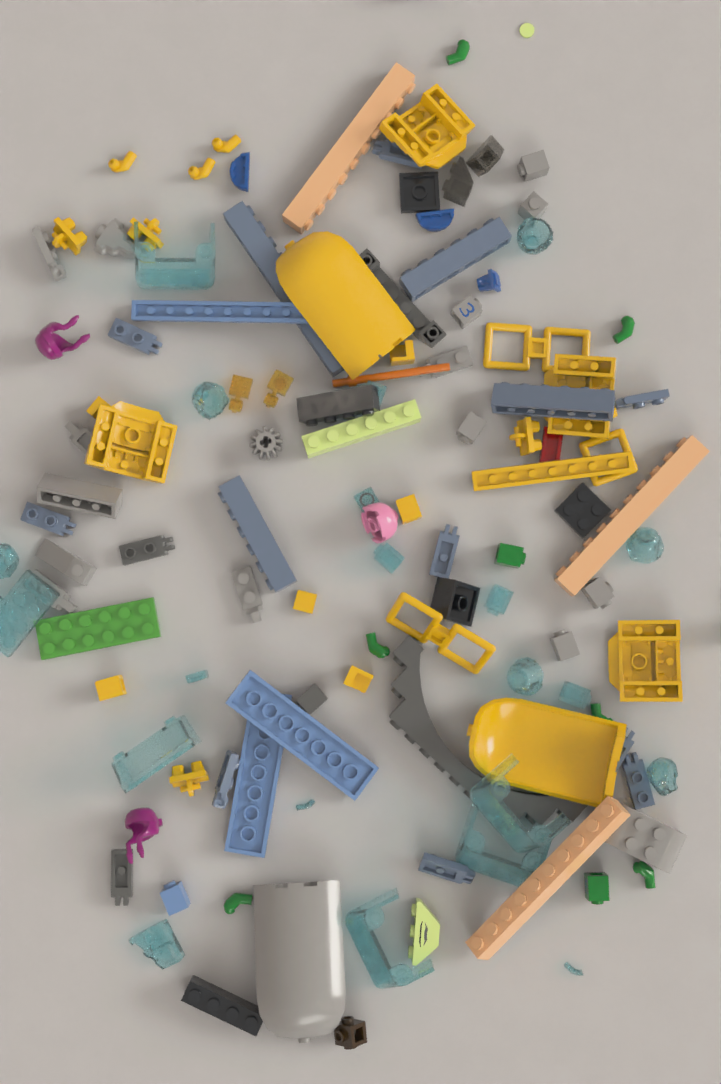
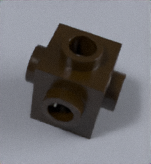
M353 1016L342 1017L339 1025L334 1029L335 1045L351 1050L367 1043L365 1021L354 1019Z

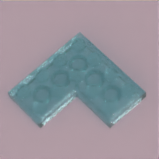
M31 570L25 571L5 598L0 596V651L7 658L13 655L59 597L54 590Z

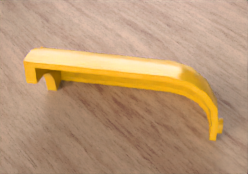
M328 231L313 232L296 243L294 240L290 241L284 247L286 250L276 260V274L283 290L352 380L380 359L378 357L379 354L382 357L385 356L416 330L359 254L341 236Z
M505 697L491 700L481 706L475 716L474 723H469L466 736H470L469 757L476 769L487 778L505 785L598 807L607 796L613 798L617 775L615 771L617 762L620 760L627 724L524 699Z

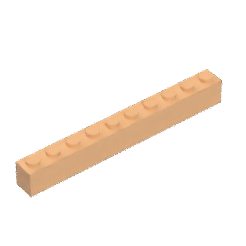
M397 62L284 211L282 214L284 223L301 235L305 230L308 231L312 227L315 216H319L323 212L324 204L328 199H333L336 194V188L339 184L343 185L345 183L348 172L356 168L362 154L365 155L371 146L372 140H376L380 136L381 131L379 127L381 122L391 116L395 109L399 110L404 103V97L407 94L410 95L414 90L416 84H414L415 75Z
M693 435L687 439L683 437L676 444L678 448L674 452L670 451L662 459L665 462L660 467L657 465L649 473L651 477L647 481L642 480L636 487L638 491L634 495L629 494L624 499L623 503L625 505L620 510L616 508L610 514L611 520L607 524L603 522L596 529L598 534L594 538L589 537L582 544L584 546L583 550L580 553L576 551L569 558L571 562L568 566L565 567L563 565L555 573L557 577L554 581L571 597L581 590L710 452Z
M607 796L465 942L477 959L489 960L626 821L631 814L618 800Z

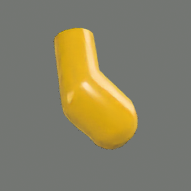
M236 134L228 141H222L219 138L212 140L213 149L216 152L230 153L241 143V139Z
M128 151L123 160L113 158L109 161L108 166L116 173L127 171L137 155L132 151Z
M207 157L202 167L191 166L188 169V174L194 180L207 178L216 162Z

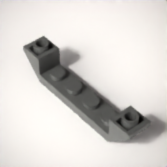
M365 249L359 255L416 329L412 334L418 340L433 348L447 335L434 320L430 322L380 268L379 260L368 249Z

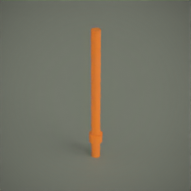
M450 363L361 375L354 380L348 375L347 378L334 379L332 383L333 387L348 385L349 387H355L361 383L450 371Z

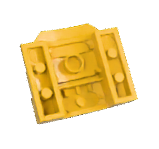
M435 84L425 91L420 102L400 116L395 112L383 120L379 130L391 143L395 142L405 154H408L419 167L426 165L439 169L465 150L467 134L476 125L438 84Z
M555 354L554 366L544 374L543 384L553 387L568 386L570 388L588 387L590 389L608 388L614 390L616 357ZM544 417L548 422V434L609 438L611 421Z
M122 401L111 407L100 404L84 464L112 473L163 484L166 479L177 425L166 423L158 411Z
M618 620V632L608 641L609 682L620 692V702H683L680 665V620Z

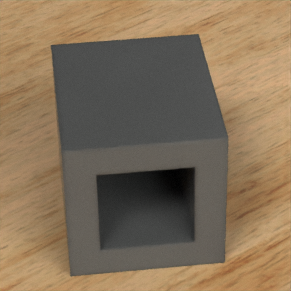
M314 684L297 699V706L310 715L328 697Z

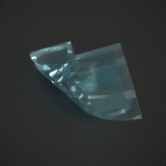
M167 919L129 939L131 945L135 943L143 949V954L153 959L155 964L162 970L180 962L185 956Z

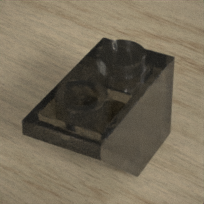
M490 135L466 161V164L480 177L488 173L500 160L504 148Z
M459 157L457 163L453 162L449 172L452 175L450 180H445L442 190L444 191V199L465 207L474 182L464 158Z

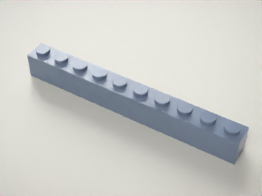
M243 201L239 202L223 213L226 223L281 302H292L280 285L276 274V260L282 252L278 253L275 249L277 245L272 237L266 236L264 233L266 229L261 221L257 222L253 217L255 213L250 205L246 206ZM296 324L332 377L344 371L343 367L309 324Z

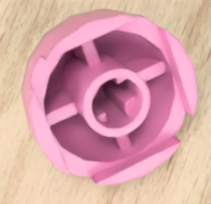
M380 502L369 504L362 508L364 510L361 513L363 526L367 534L371 531L374 536L371 539L375 543H382L394 535L398 524V514L394 509Z

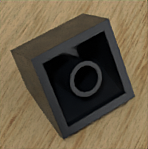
M437 577L430 607L442 614V620L471 627L480 588L458 580Z

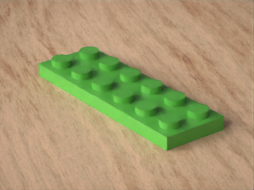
M154 597L35 620L41 660L161 637Z

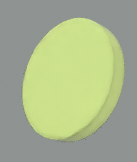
M530 23L522 24L519 30L520 35L524 38L532 37L534 34L533 25Z

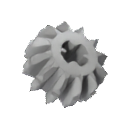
M264 426L262 428L263 433L256 429L255 432L258 436L251 435V440L255 442L250 443L249 446L250 448H255L252 451L253 455L259 453L258 458L260 460L266 455V459L269 461L270 454H273L275 458L278 457L275 450L282 451V447L278 445L283 444V440L278 439L280 437L279 432L273 434L274 428L271 427L269 432H267ZM266 439L269 441L267 448H265L264 445L261 446V444H264Z

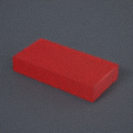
M547 426L543 428L539 462L560 460L563 435L548 434Z

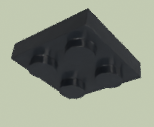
M438 171L399 173L401 214L440 210Z
M583 482L554 510L582 539L611 511Z

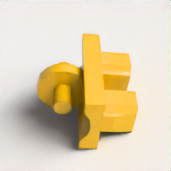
M57 217L54 219L55 226L52 233L54 240L52 245L55 248L62 247L64 250L69 248L75 256L78 255L81 247L87 243V236L83 231H79L75 235L71 232L75 229L76 225L70 217L63 220Z
M134 217L130 220L132 226L129 228L127 235L132 240L137 242L143 234L146 239L141 244V247L148 253H151L156 247L162 248L164 244L153 234L155 232L159 235L162 232L158 228L160 223L158 219L154 218L150 221L146 218L143 223L147 227Z
M525 417L522 420L516 421L517 427H514V434L509 435V440H515L516 447L520 448V456H526L541 450V440L533 439V433H537L540 430L539 421L531 420V417Z
M201 761L192 762V772L186 774L183 765L172 766V776L169 777V783L173 785V788L180 787L181 793L188 791L190 797L194 796V790L201 789L199 782L209 781V774L206 772Z

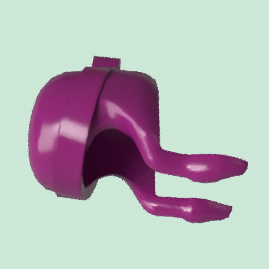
M79 315L72 317L64 325L58 322H50L39 331L35 338V344L43 356L50 360L59 359L63 356L62 353L77 349L90 338V334H86L72 344L58 334L53 333L54 331L67 330L74 326L79 319Z
M137 808L131 810L126 815L125 827L133 832L131 839L126 842V857L130 864H133L131 845L137 843V852L141 858H144L142 842L158 834L159 827L163 826L162 819H158L155 812L150 808Z

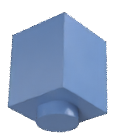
M173 880L163 885L164 889L161 890L160 896L169 916L190 906L191 903L182 881L176 883Z

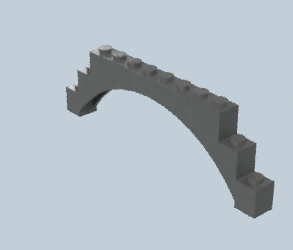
M408 636L393 652L395 655L393 660L401 667L405 665L406 668L390 684L394 687L391 691L399 699L402 696L405 699L389 715L392 719L389 723L397 730L401 728L405 731L404 737L411 744L416 742L421 747L419 751L427 759L431 756L436 761L434 765L442 773L446 770L451 775L449 779L456 786L461 784L466 789L463 793L471 800L475 798L481 804L478 807L487 815L490 812L495 817L493 821L501 829L505 826L510 830L525 812L527 813L525 818L533 825L537 822L542 826L556 809H558L556 813L564 821L569 819L573 822L588 805L545 794L521 792L502 787L476 774L454 756L438 735L424 703L420 681V653L424 649L411 636Z

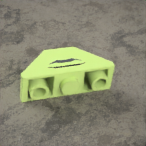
M416 898V904H412L411 907L414 925L410 924L409 937L413 938V944L408 947V958L411 959L412 965L415 966L439 946L440 934L439 920L420 898Z

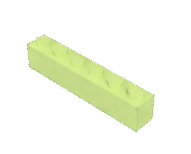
M414 399L374 412L372 416H361L301 437L309 459L419 423L421 415Z

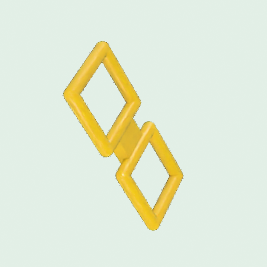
M488 322L485 326L483 366L489 369L528 371L530 369V359H542V371L546 373L554 366L550 365L551 335L583 337L582 355L589 356L591 332L587 329L545 327L544 337L534 338L532 337V327L530 325ZM493 330L524 333L522 363L491 361Z
M615 406L613 418L617 417L618 414ZM621 428L609 431L608 439L589 437L590 439L579 443L582 457L590 456L589 447L615 438L619 439L623 452L631 451L625 432ZM633 454V472L590 477L593 486H600L636 473L638 467Z
M401 592L386 616V621L421 643H426L430 640L438 645V653L471 673L478 674L493 655L496 647L457 623L450 630L439 624L443 619L441 613L406 592ZM404 602L433 618L423 634L395 618ZM457 633L485 649L475 665L447 649Z

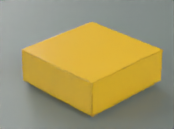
M298 590L293 609L312 614L317 594Z

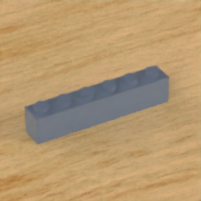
M500 217L495 220L491 218L483 224L482 228L478 230L475 228L462 240L458 238L453 241L449 248L438 250L431 259L428 260L426 258L417 264L418 267L413 270H405L401 274L399 284L411 302L510 243L512 235Z
M494 383L491 408L495 414L613 421L615 390L608 388L590 389L588 387L570 388L568 386L553 387L545 384L537 386L527 383Z
M240 475L218 486L221 491L218 493L223 504L227 502L230 507L227 510L232 521L237 520L239 524L237 530L242 538L246 537L249 542L246 545L251 556L256 555L258 559L256 565L261 573L265 572L268 577L265 582L270 591L274 589L277 593L298 582Z

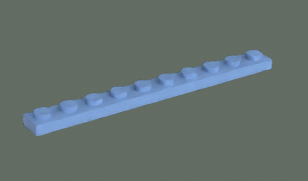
M132 300L131 320L309 324L292 302Z

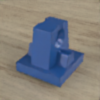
M489 269L488 274L477 279L479 291L494 290L501 292V283L496 271Z

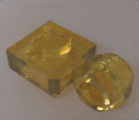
M276 369L267 385V388L273 392L272 394L268 392L263 401L266 407L275 408L279 400L276 395L280 394L285 397L294 378Z
M233 374L229 395L236 396L235 399L231 398L229 403V410H232V413L241 412L243 401L240 399H249L253 379Z

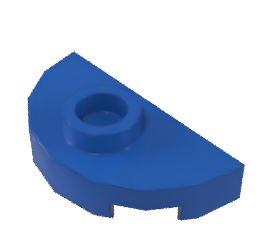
M250 152L240 154L239 157L232 161L229 170L231 181L235 187L245 192H249Z
M454 208L416 213L415 216L422 228L431 232H438L446 229L451 224L454 217Z

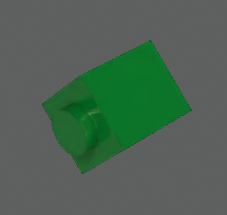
M499 543L494 564L520 568L521 564L524 565L526 553H523L524 547Z
M605 872L584 873L585 898L591 901V904L596 905L604 904V901H610L608 875Z

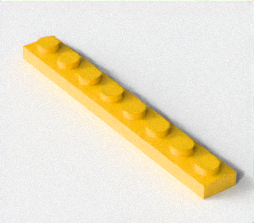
M632 451L474 470L471 471L473 490L481 491L633 472Z

